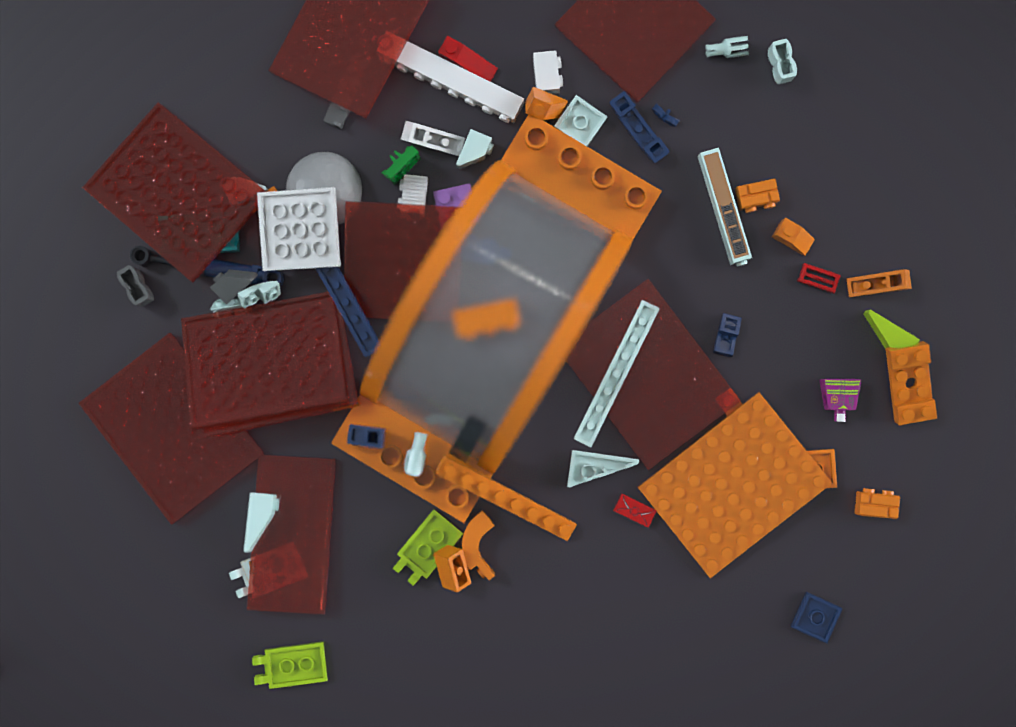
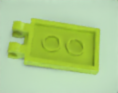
M433 510L397 553L401 559L393 569L399 573L405 565L414 571L408 582L414 586L421 576L427 579L437 567L433 553L446 545L454 546L463 533L436 510Z
M323 641L265 649V655H254L252 657L253 666L264 664L265 674L255 675V685L269 683V689L328 681Z

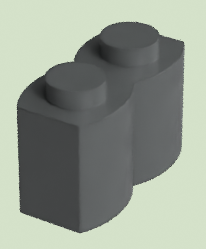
M128 265L117 271L118 280L126 288L127 296L134 305L143 307L154 301L153 292L145 284L143 274L139 269Z

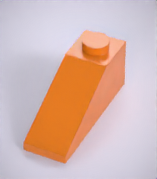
M906 269L846 278L849 297L912 289L910 272Z

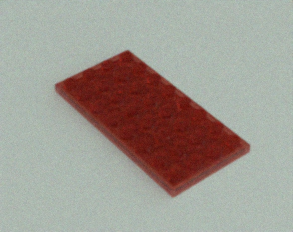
M272 455L258 456L256 493L277 495L279 508L278 511L275 510V515L251 551L247 610L325 614L336 459Z

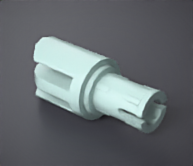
M748 36L727 38L722 43L706 45V56L724 55L726 58L749 55V51L731 53L734 50L747 49L748 43L730 44L747 41Z
M415 432L412 449L407 451L404 471L409 476H418L423 472L426 454L423 450L427 434Z

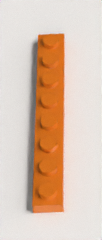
M444 455L435 471L437 475L566 541L569 540L577 526L575 522L446 455Z

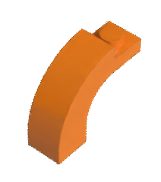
M482 509L471 519L465 529L462 539V550L469 569L472 570L477 566L479 575L483 579L486 577L490 580L495 576V572L482 558L479 551V541L495 524Z

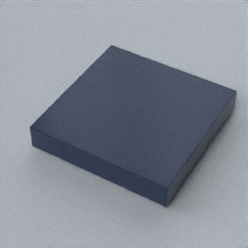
M806 592L791 627L828 643L843 608Z

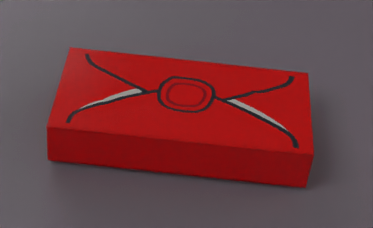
M622 493L613 510L648 528L656 513L655 509Z

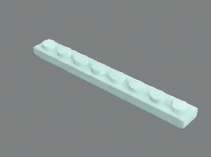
M644 300L641 301L575 434V440L592 447L660 308Z

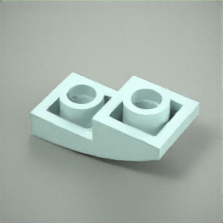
M270 281L246 288L238 293L240 304L245 309L250 305H254L260 299L265 304L275 300L281 294L280 285L277 281Z

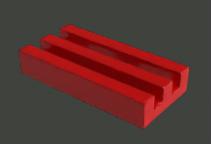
M803 263L797 282L834 294L841 275ZM808 269V270H811V271H814V272H817V273H820V274H823V275H826V276L835 278V280H834V281H831V280H828V279H825V278H822V277H819V276H816V275L807 273L806 270ZM804 276L832 285V288L806 280Z

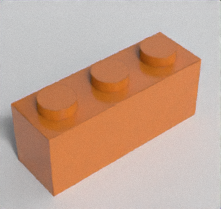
M516 298L452 311L457 336H463V340L475 338V333L484 332V336L497 333L496 329L503 327L505 331L517 329V324H521Z

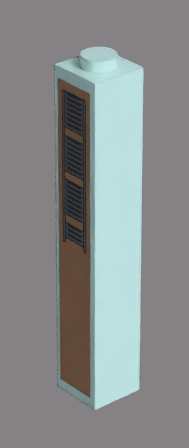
M719 147L701 152L698 155V160L730 265L736 264L738 267L748 264L747 260L751 259L752 256Z

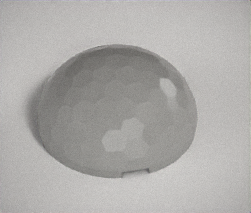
M316 152L300 159L291 170L286 182V191L334 187L336 191L338 225L343 224L354 215L362 197L361 178L356 168L343 156L331 152Z

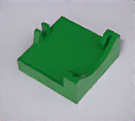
M407 146L403 154L394 151L399 157L397 160L390 155L393 164L387 170H384L382 174L394 186L421 159L419 152L413 146Z

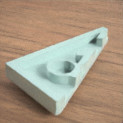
M572 450L567 487H573L580 483L632 467L639 463V459Z

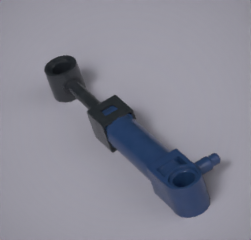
M135 246L130 251L131 261L143 267L156 262L186 267L185 272L190 275L213 278L220 272L225 274L229 269L256 272L258 276L250 283L252 285L270 282L269 277L271 274L276 273L278 276L277 282L280 287L284 283V275L281 271H263V265H246L188 254V259L184 260L155 255L150 249L143 246ZM145 252V258L139 261V254Z

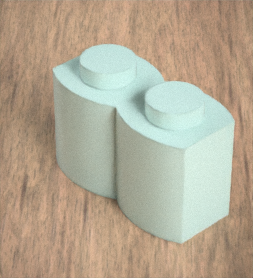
M787 39L773 42L768 49V58L773 65V77L778 85L792 81L797 74L796 63L791 57L792 47Z

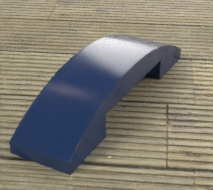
M625 90L609 102L630 136L654 164L670 153L659 137L657 138L637 111L636 105Z

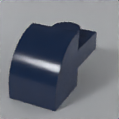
M349 424L347 444L383 449L386 428Z

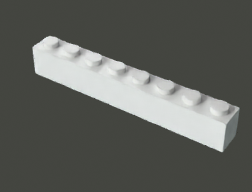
M388 31L377 50V54L382 62L388 65L390 63L395 64L398 70L404 73L409 71L414 74L416 79L420 81L425 79L439 90L441 88L448 90L447 93L455 98L460 96L465 99L467 104L471 106L478 105L482 107L484 112L490 115L494 113L499 116L500 120L506 123L510 121L515 122L524 104V98Z

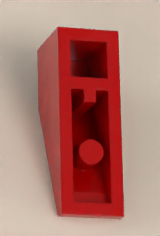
M448 35L438 51L439 57L490 82L498 70L493 64Z

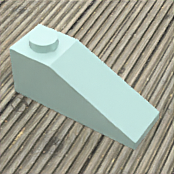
M250 493L244 552L253 550L275 515V510L278 511L279 499H277V495Z

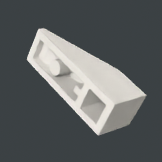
M409 121L405 122L401 137L402 140L460 156L465 141L464 137Z

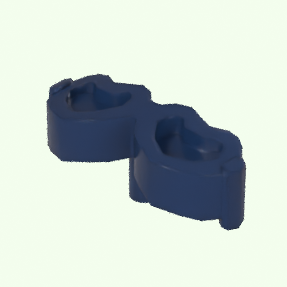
M658 103L652 108L654 114L670 126L676 127L679 123V119L669 115L670 109L664 112Z

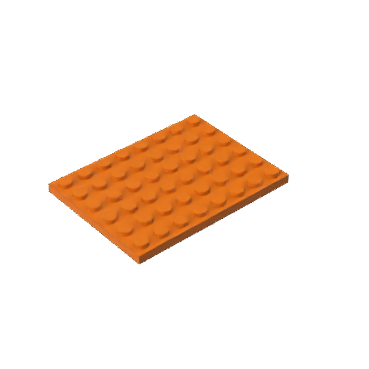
M758 392L648 478L638 488L711 578L826 489L832 482L765 398Z

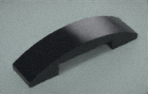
M469 415L456 437L449 454L466 463L487 425Z

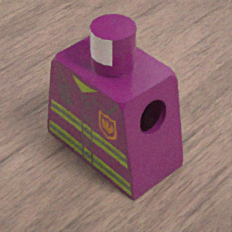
M820 379L824 409L834 410V421L846 422V410H856L861 379Z

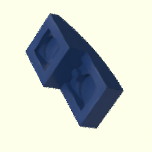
M722 314L713 353L727 357L733 356L736 338L739 335L741 317Z

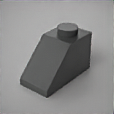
M229 269L225 274L220 272L213 279L215 283L210 288L227 305L258 274L256 272Z

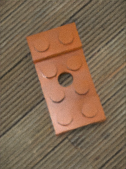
M922 341L915 346L886 348L894 422L898 425H905L937 419L936 403L932 398L929 363H931L929 344ZM909 378H914L913 386L906 387V381Z

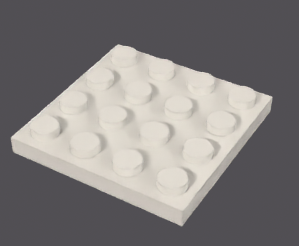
M334 187L257 193L263 271L341 266L336 191Z

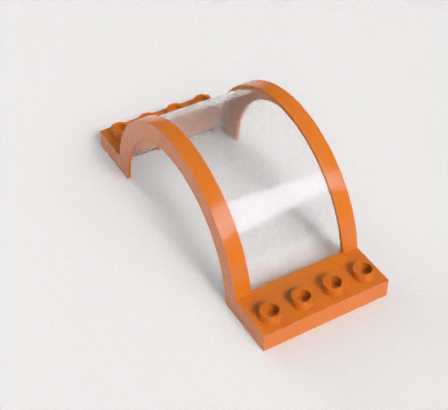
M528 115L503 158L487 170L466 197L416 275L375 351L363 379L360 396L331 444L464 523L480 496L437 475L435 471L441 460L446 455L491 479L582 330L662 191L547 122ZM516 298L521 324H517V329L505 331L504 327L496 329L497 333L485 336L484 332L475 333V338L463 340V336H457L452 311ZM471 415L485 423L487 427L467 462L464 463L450 455L449 451L468 416ZM349 424L386 428L384 448L347 444ZM415 432L427 434L423 450L426 454L423 472L418 476H409L404 471L407 451L412 449Z

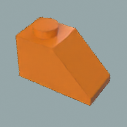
M533 87L525 101L526 114L541 120L560 118L568 100Z
M787 218L781 220L772 236L775 240L803 256H806L815 240L803 227Z

